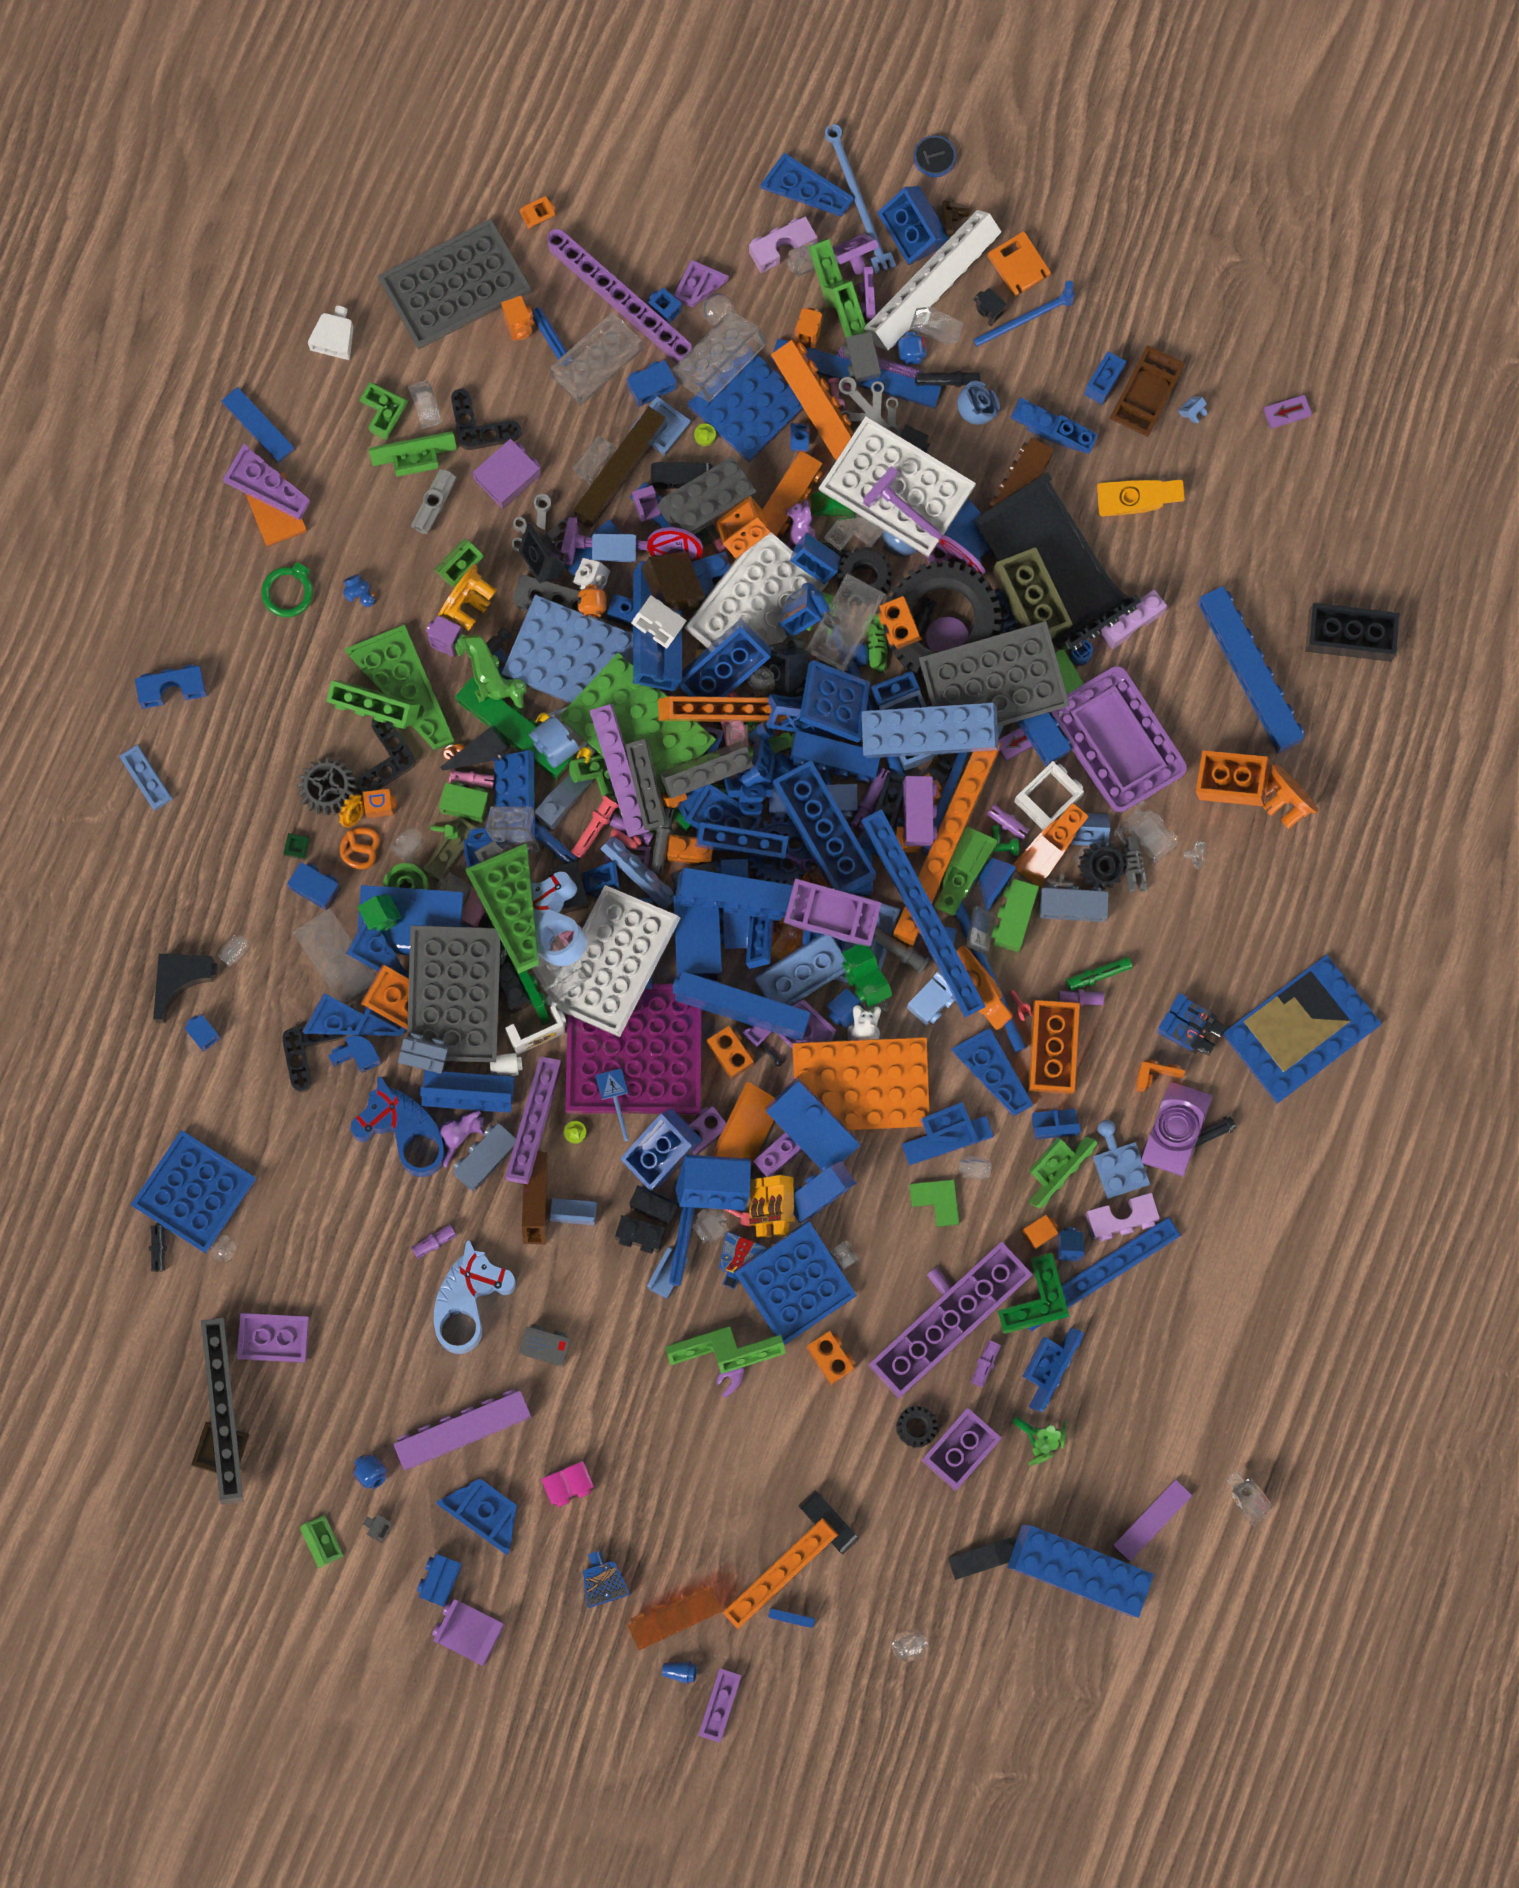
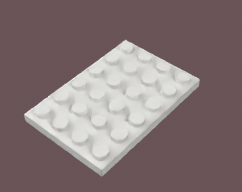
M865 416L820 485L819 490L922 554L930 557L939 543L937 538L929 535L890 501L887 502L884 498L880 497L868 508L863 504V498L892 466L898 471V474L889 487L903 501L935 526L941 535H944L975 488L976 483Z
M769 533L735 560L683 628L708 648L742 618L767 645L783 642L787 636L784 629L778 625L787 598L801 589L803 583H811L816 590L822 592L829 582L825 585L792 563L790 559L793 551L773 533ZM761 666L745 679L748 683H752L761 671Z
M605 885L582 929L587 938L586 950L576 962L563 966L546 999L547 1005L550 1007L555 1005L557 1010L561 1009L562 1012L620 1037L680 917Z

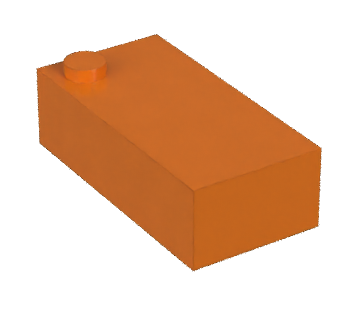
M1034 1001L1028 1092L1073 1094L1075 1092L1080 1003Z

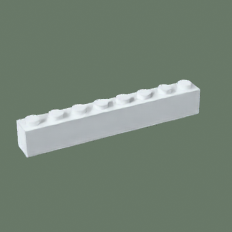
M976 210L864 327L866 332L872 333L873 342L877 347L889 350L895 346L903 334L911 329V326L925 314L926 310L933 303L937 302L940 296L953 285L954 281L966 272L971 263L979 258L982 252L996 240L1001 230L990 213Z

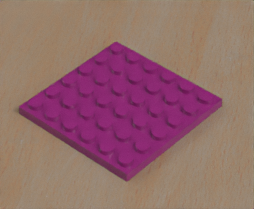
M652 984V989H644L620 1037L568 1015L566 1113L617 1114L613 1097L602 1100L595 1075L622 1069L628 1094L617 1096L622 1114H661L669 1109H673L677 1114H700L701 1009L675 1001V994L672 993L673 984Z

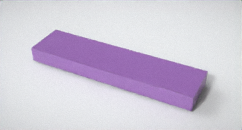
M1174 1480L1117 1540L1113 1547L1130 1562L1192 1495L1177 1480Z

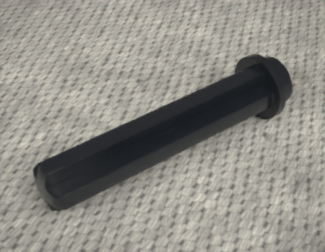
M1225 1116L1222 1121L1202 1129L1195 1147L1227 1132L1233 1133V1130L1236 1129L1233 1119Z

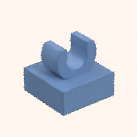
M1192 396L1177 411L1182 417L1189 418L1191 422L1199 423L1200 421L1197 419L1196 414L1199 412L1200 415L1206 416L1207 411L1203 407L1207 403L1203 397Z

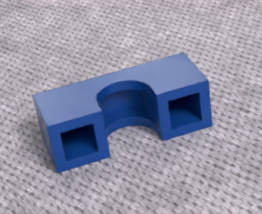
M186 665L180 670L166 669L160 674L145 673L140 675V678H135L138 700L142 709L164 705L163 693L171 686L181 688L185 701L207 697L203 672L200 666Z

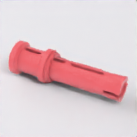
M603 795V801L598 809L592 812L593 818L573 850H571L574 855L581 859L584 858V855L604 824H609V818L615 809L619 808L618 802L606 795Z

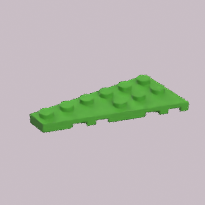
M405 624L344 649L347 655L382 693L420 704L415 726L412 727L434 751L455 743Z

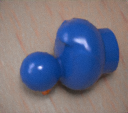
M359 574L352 575L343 581L345 584L343 594L349 602H353L354 598L360 597V602L364 607H371L375 603L374 596L376 593L368 592L370 584L366 580L361 579Z

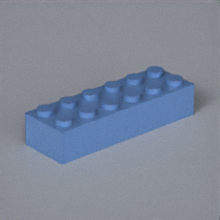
M994 703L862 711L863 755L866 758L999 750L997 706Z

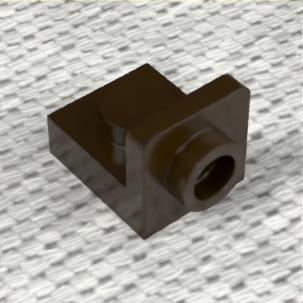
M934 756L932 762L921 776L929 773L933 777V781L937 779L940 786H942L951 773V763L943 757L938 758Z

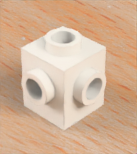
M583 558L573 582L580 587L579 590L585 589L586 585H598V588L603 590L610 570L601 562Z

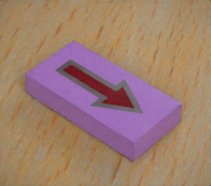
M1305 395L1273 404L1263 409L1270 429L1305 419L1312 415Z
M1021 728L998 740V742H1001L999 751L1005 761L1033 747Z

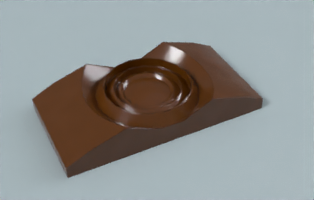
M1147 345L1110 419L1149 437L1186 363Z

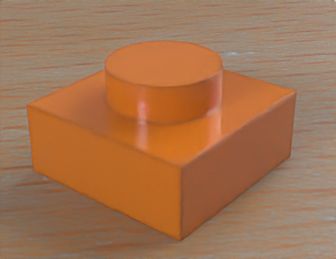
M665 792L661 794L663 806H667V808H675L680 805V802L687 799L686 793L675 798L669 797Z

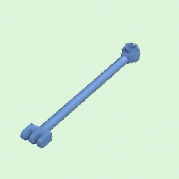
M832 124V133L837 135L835 138L829 136L831 130L828 125L825 130V138L835 148L867 235L875 238L879 246L874 249L876 257L871 258L870 261L875 274L880 272L878 264L881 265L883 271L888 270L886 261L889 262L891 268H894L896 265L891 252L884 254L842 146V130L838 125Z

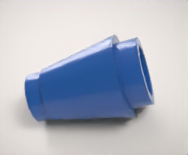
M691 1661L663 1664V1677L689 1684V1682L694 1683L696 1680L697 1664H692Z

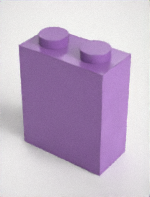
M511 439L472 472L474 480L502 509L541 476V466L538 461L533 457L529 458L525 454L526 450L519 442L515 444Z

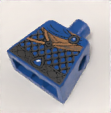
M601 1551L588 1554L592 1568L583 1570L588 1608L629 1596L630 1592L615 1562L605 1563Z

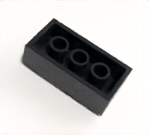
M1313 603L1308 615L1305 652L1392 662L1397 650L1400 613Z

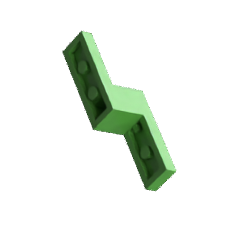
M826 238L808 245L827 307L836 308L845 338L867 333L864 329L866 325L852 281L842 279L830 239Z
M730 1326L718 1328L704 1335H696L682 1342L677 1341L665 1347L670 1366L714 1352L721 1374L786 1354L781 1335L771 1336L754 1344L748 1343L737 1349Z

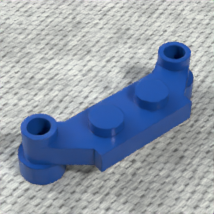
M767 721L757 725L756 729L748 734L750 742L754 744L752 758L753 767L750 768L749 772L742 775V781L747 787L759 783L767 785L772 782L775 752L772 750L768 739L773 737L775 733L774 729L767 727Z

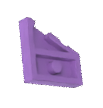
M691 260L674 297L681 303L693 308L728 281L729 276Z

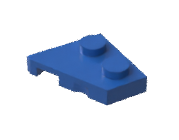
M963 1102L920 1119L929 1140L968 1144L979 1142Z

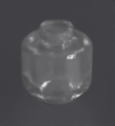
M913 1628L898 1633L894 1638V1642H892L895 1656L904 1662H910L923 1657L926 1646H928L926 1636Z

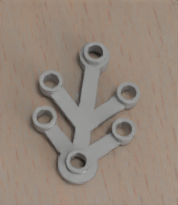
M851 377L841 379L839 383L840 392L844 395H849L865 412L851 413L848 410H844L841 412L842 415L845 413L849 414L851 422H862L866 416L900 437L901 429L896 425V409L899 405L896 398L890 397L886 401L885 405L888 409L887 423L881 417V398L884 391L882 382L876 381L871 386L873 393L872 407L856 390L854 379ZM845 383H849L851 385V389L846 391L843 388V385ZM878 384L882 387V390L876 392L873 387ZM889 401H895L896 406L894 408L889 407Z
M539 494L534 499V507L538 511L537 526L545 530L546 513L551 508V499L546 494ZM541 502H545L547 506L541 508L539 507V504ZM517 517L513 521L514 529L524 534L527 526L525 519ZM559 520L556 526L547 533L549 537L554 540L560 534H565L566 529L561 530L559 526L561 524L567 526L566 520ZM521 521L524 523V525L522 527H517L516 523ZM517 537L512 540V549L515 552H519V548L515 547L514 544L521 542L522 538ZM563 540L557 541L555 547L557 548L563 544ZM527 565V569H528L529 573H530L532 576H534V574H533L532 571L530 570L529 566Z

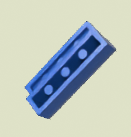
M424 1070L423 1087H421L420 1093L422 1106L511 1113L515 1078L442 1072L440 1074Z

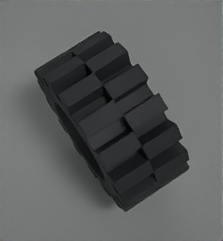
M909 1407L898 1418L896 1423L897 1435L907 1446H912V1448L924 1447L937 1434L938 1423L936 1422V1417L926 1407ZM914 1418L922 1419L926 1425L925 1432L919 1436L911 1434L908 1429L910 1420Z

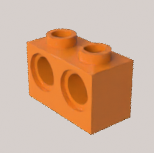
M904 596L879 606L881 612L878 613L882 626L887 625L889 632L886 633L890 646L895 645L898 650L922 640ZM898 609L900 610L899 616L895 619L889 618L890 611ZM900 629L908 630L907 636L903 639L897 638V632Z
M727 1026L707 1039V1045L729 1078L733 1080L754 1066L752 1059L755 1057L749 1047L744 1048L741 1044L742 1037L739 1032ZM722 1038H729L732 1041V1045L725 1048L719 1042ZM735 1056H741L745 1062L740 1066H736L732 1063V1059Z
M829 1331L808 1344L806 1348L830 1385H833L854 1371L853 1365L855 1361L849 1353L845 1354L840 1346L843 1343L836 1333L832 1335ZM822 1342H829L832 1345L833 1349L830 1353H823L820 1350ZM833 1362H843L845 1365L844 1371L840 1373L835 1372L832 1368Z

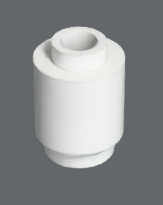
M516 1053L497 1055L496 1062H490L491 1075H519L518 1071L523 1070L521 1057H517Z

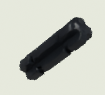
M504 627L497 632V636L493 635L486 642L492 655L503 645V641L506 642L511 637L510 632Z

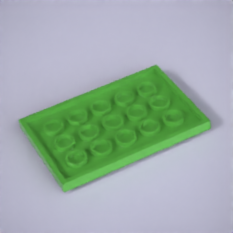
M619 653L610 660L559 716L567 726L604 758L590 710L612 704L624 744L648 739L660 794L665 792L659 775L660 772L703 756L716 742V739L696 721H659L658 699L668 696L659 688L633 684V665Z

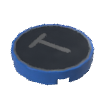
M937 135L922 139L916 145L914 151V164L918 171L932 178L948 174L956 160L955 148L952 143L946 138Z

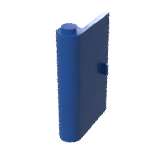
M361 885L359 905L379 895H390L402 919L396 921L397 926L394 928L380 931L396 955L410 956L411 925L462 926L464 892ZM360 912L358 915L357 931L359 930L362 922L364 921Z

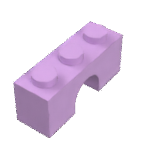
M806 216L801 219L796 218L790 221L787 226L775 228L769 235L763 238L760 236L752 240L751 244H749V254L760 273H763L780 264V255L777 252L778 247L790 245L800 255L809 250L808 245L817 242V236Z
M1152 590L1140 599L1141 603L1136 605V611L1127 616L1125 613L1118 617L1120 621L1109 628L1107 625L1101 628L1102 633L1100 635L1112 650L1129 639L1132 633L1142 625H1149L1165 613L1167 605L1155 590Z
M1152 1193L1130 1199L1128 1201L1130 1216L1124 1220L1115 1218L1110 1211L1109 1205L1087 1211L1085 1216L1093 1240L1099 1238L1100 1242L1113 1238L1112 1234L1119 1232L1121 1236L1134 1232L1133 1228L1142 1226V1229L1154 1227L1155 1222L1160 1218Z

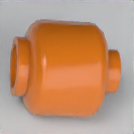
M586 585L585 589L580 590L578 593L579 612L583 616L587 615L591 618L600 617L606 611L605 591L599 589L598 585Z

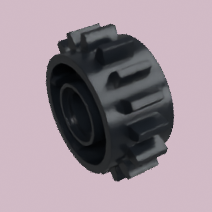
M1104 841L1097 842V844H1089L1090 849L1084 848L1083 856H1079L1081 860L1080 865H1078V868L1081 870L1080 877L1085 878V884L1091 883V888L1099 887L1103 890L1106 887L1113 888L1114 882L1119 883L1121 881L1120 876L1125 874L1123 868L1126 866V863H1123L1122 859L1124 855L1118 852V847L1112 848V843L1105 844ZM1101 860L1104 863L1103 870H1101L1099 867Z

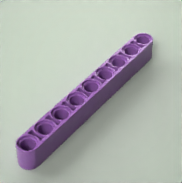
M554 229L549 232L547 237L548 248L556 258L672 360L681 365L687 364L691 360L692 347L687 339L564 231ZM557 239L562 241L559 245H555L552 242ZM571 253H575L578 255L576 258L568 257V255ZM586 267L593 268L591 272H585L583 269ZM605 280L608 281L609 284L606 286H601L599 282ZM617 294H622L625 296L623 299L620 300L615 298ZM632 308H638L640 309V312L632 313L630 312V310ZM650 321L656 323L653 327H648L645 324ZM664 335L671 336V339L668 341H664L661 339V337ZM679 349H685L687 350V353L681 355L678 354L677 351Z

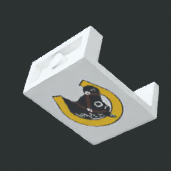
M555 1005L550 1007L556 1022L555 1025L522 1040L514 1024L506 1027L507 1035L517 1055L565 1034L564 1027L567 1026L561 1009L557 1011Z

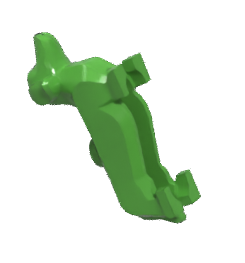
M461 634L454 646L459 656H462L464 651H466L467 655L471 658L474 679L479 686V690L475 691L479 703L484 701L486 697L495 700L511 697L518 708H524L523 696L527 691L524 681L521 679L506 680L502 678L497 669L499 667L498 658L496 655L491 654L486 642L479 635L466 636Z

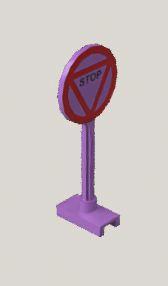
M891 466L863 498V504L870 508L880 497L884 498L887 502L890 501L929 535L937 538L944 549L965 568L969 566L975 573L979 572L983 576L985 569L969 551L950 537L941 535L935 526L903 501L889 487L898 474V471Z
M568 517L561 553L565 554L566 565H572L576 548L585 549L586 547H592V538L579 535L577 518ZM674 527L661 528L654 531L648 537V541L636 540V550H647L651 556L687 551L691 562L702 557L703 546L701 541L693 533L684 529Z

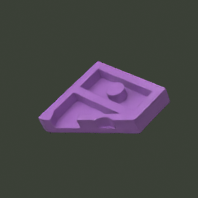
M864 267L863 282L859 283L860 296L864 295V302L861 303L862 315H865L866 323H869L875 317L874 287L872 282L873 267Z

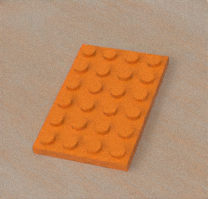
M926 1037L792 1043L794 1080L798 1077L848 1130L923 1127L920 1119L929 1116Z

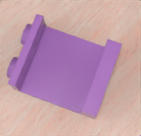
M456 1599L452 1603L448 1602L442 1613L446 1615L442 1624L438 1622L432 1633L435 1636L433 1641L484 1666L505 1624Z

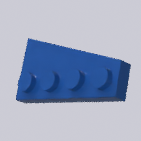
M786 153L782 154L760 184V189L840 217L845 214L854 201V197Z
M990 1028L951 1048V1051L1013 1117L1033 1107L1032 1101Z

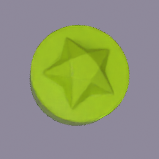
M700 424L697 426L694 432L695 441L701 446L713 444L716 438L714 427L710 424Z
M579 1121L569 1122L564 1128L565 1139L571 1144L581 1143L586 1137L585 1126Z

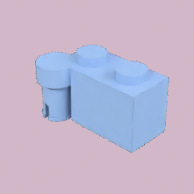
M940 970L934 975V979H931L907 1005V1009L926 1026L929 1022L934 1024L942 1015L940 1011L945 1006L949 1008L955 1002Z

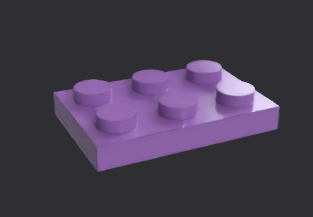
M240 1313L237 1359L306 1363L309 1317Z

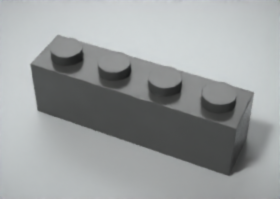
M738 742L662 771L659 775L665 793L669 797L675 798L753 767L747 746Z

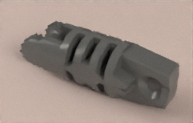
M1128 836L1123 839L1122 854L1124 855L1123 863H1126L1124 869L1126 871L1128 891L1134 892L1136 889V879L1139 891H1147L1141 848H1139L1136 836Z

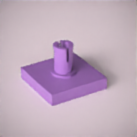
M863 233L832 248L837 263L842 264L850 260L854 273L859 275L864 273V267H866L862 255L879 246L875 238Z

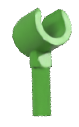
M431 825L430 827L432 831L445 833L446 839L458 838L457 827H452L451 825L443 827Z

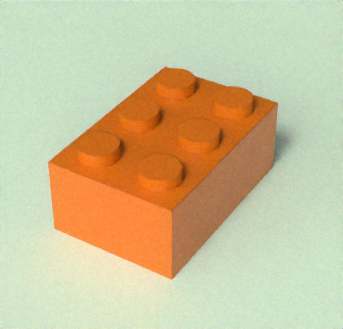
M1202 750L1196 794L1199 800L1263 806L1265 804L1271 768L1270 761L1267 756Z

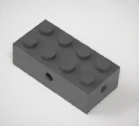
M732 456L663 497L657 507L671 527L684 529L696 534L719 520L749 496L753 498L756 490Z

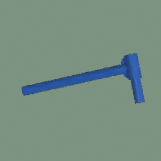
M1065 282V289L1061 296L973 339L974 344L978 347L1061 305H1073L1075 294L1073 282Z

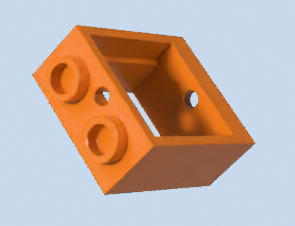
M751 496L716 521L723 544L735 558L771 533L763 510Z

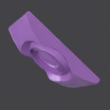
M795 879L784 923L806 931L832 936L842 941L871 946L882 903Z
M1170 1082L1149 1135L1141 1163L1184 1177L1213 1095Z

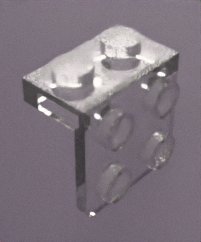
M490 807L485 830L492 841H495L504 852L527 843L528 854L532 852L537 853L540 850L539 844L530 831L535 812L532 807Z

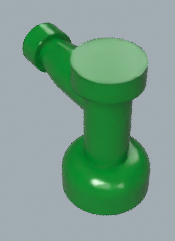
M992 826V838L997 840L993 852L1010 851L1012 855H1019L1018 838H1012L1010 843H1001L1000 826Z

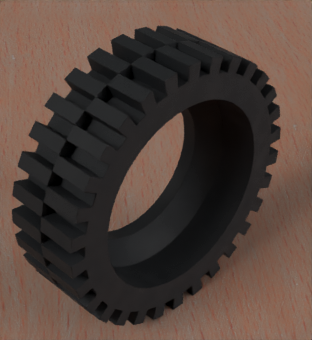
M933 561L931 566L926 567L925 563L919 565L920 570L915 572L912 569L908 572L910 576L907 578L902 576L899 579L901 584L898 587L894 585L892 597L888 595L886 602H890L904 596L910 612H912L917 600L925 593L938 588L953 589L963 594L970 601L975 616L972 633L962 645L1001 634V631L1004 630L1001 605L989 582L979 572L975 573L971 567L966 566L965 568L958 562H955L953 565L949 561H943V564ZM891 610L889 618H897L900 610ZM883 625V626L885 627V630H886V631H884V633H885V637H886V639H887L886 633H888L889 630H888L887 625ZM900 629L897 632V638H905L908 630ZM888 641L890 649L900 663L909 671H912L914 675L917 674L920 678L924 679L919 657L938 651L929 650L919 642L897 650L895 645L890 646Z

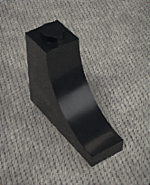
M159 953L153 1015L156 1023L166 1022L170 1006L183 991L200 983L213 982L214 976L218 974V963H215L212 956Z

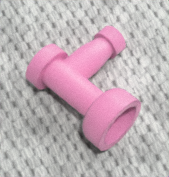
M828 379L827 384L830 387L831 397L834 396L841 406L839 410L842 411L845 409V402L843 399H840V379ZM844 384L843 388L848 391L851 389V385Z

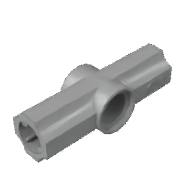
M439 469L430 489L424 494V501L411 524V527L417 532L428 535L437 516L444 509V503L457 479L451 472ZM431 499H438L439 503L430 505L429 501Z

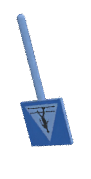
M622 1069L597 1074L595 1076L601 1098L604 1100L613 1097L624 1140L628 1141L629 1138L617 1097L628 1094Z

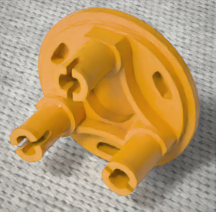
M475 563L458 582L438 614L439 617L447 618L451 622L454 621L468 632L476 620L461 611V605L468 602L481 611V613H484L487 610L486 607H489L491 603L488 600L493 597L497 590L481 579L482 576L477 574L478 569H476L477 565Z

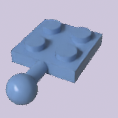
M1102 1120L1098 1125V1132L1101 1136L1105 1137L1109 1151L1093 1156V1160L1106 1198L1109 1199L1150 1185L1144 1165L1141 1163L1142 1159L1136 1142L1118 1148L1113 1135L1115 1133V1124L1111 1120Z

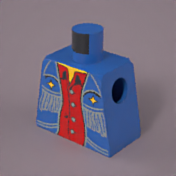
M727 1232L719 1264V1270L727 1273L722 1285L735 1289L738 1278L733 1271L767 1247Z

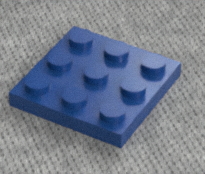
M812 660L808 665L799 721L859 742L862 739V711H866L871 682Z

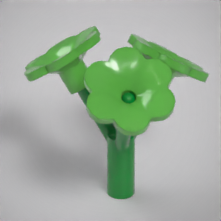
M1018 1416L1014 1418L1012 1423L1027 1433L1033 1446L1032 1451L1035 1457L1028 1463L1030 1467L1054 1457L1053 1452L1050 1451L1058 1448V1440H1060L1061 1448L1064 1449L1068 1421L1065 1420L1061 1429H1056L1052 1425H1047L1045 1428H1036Z

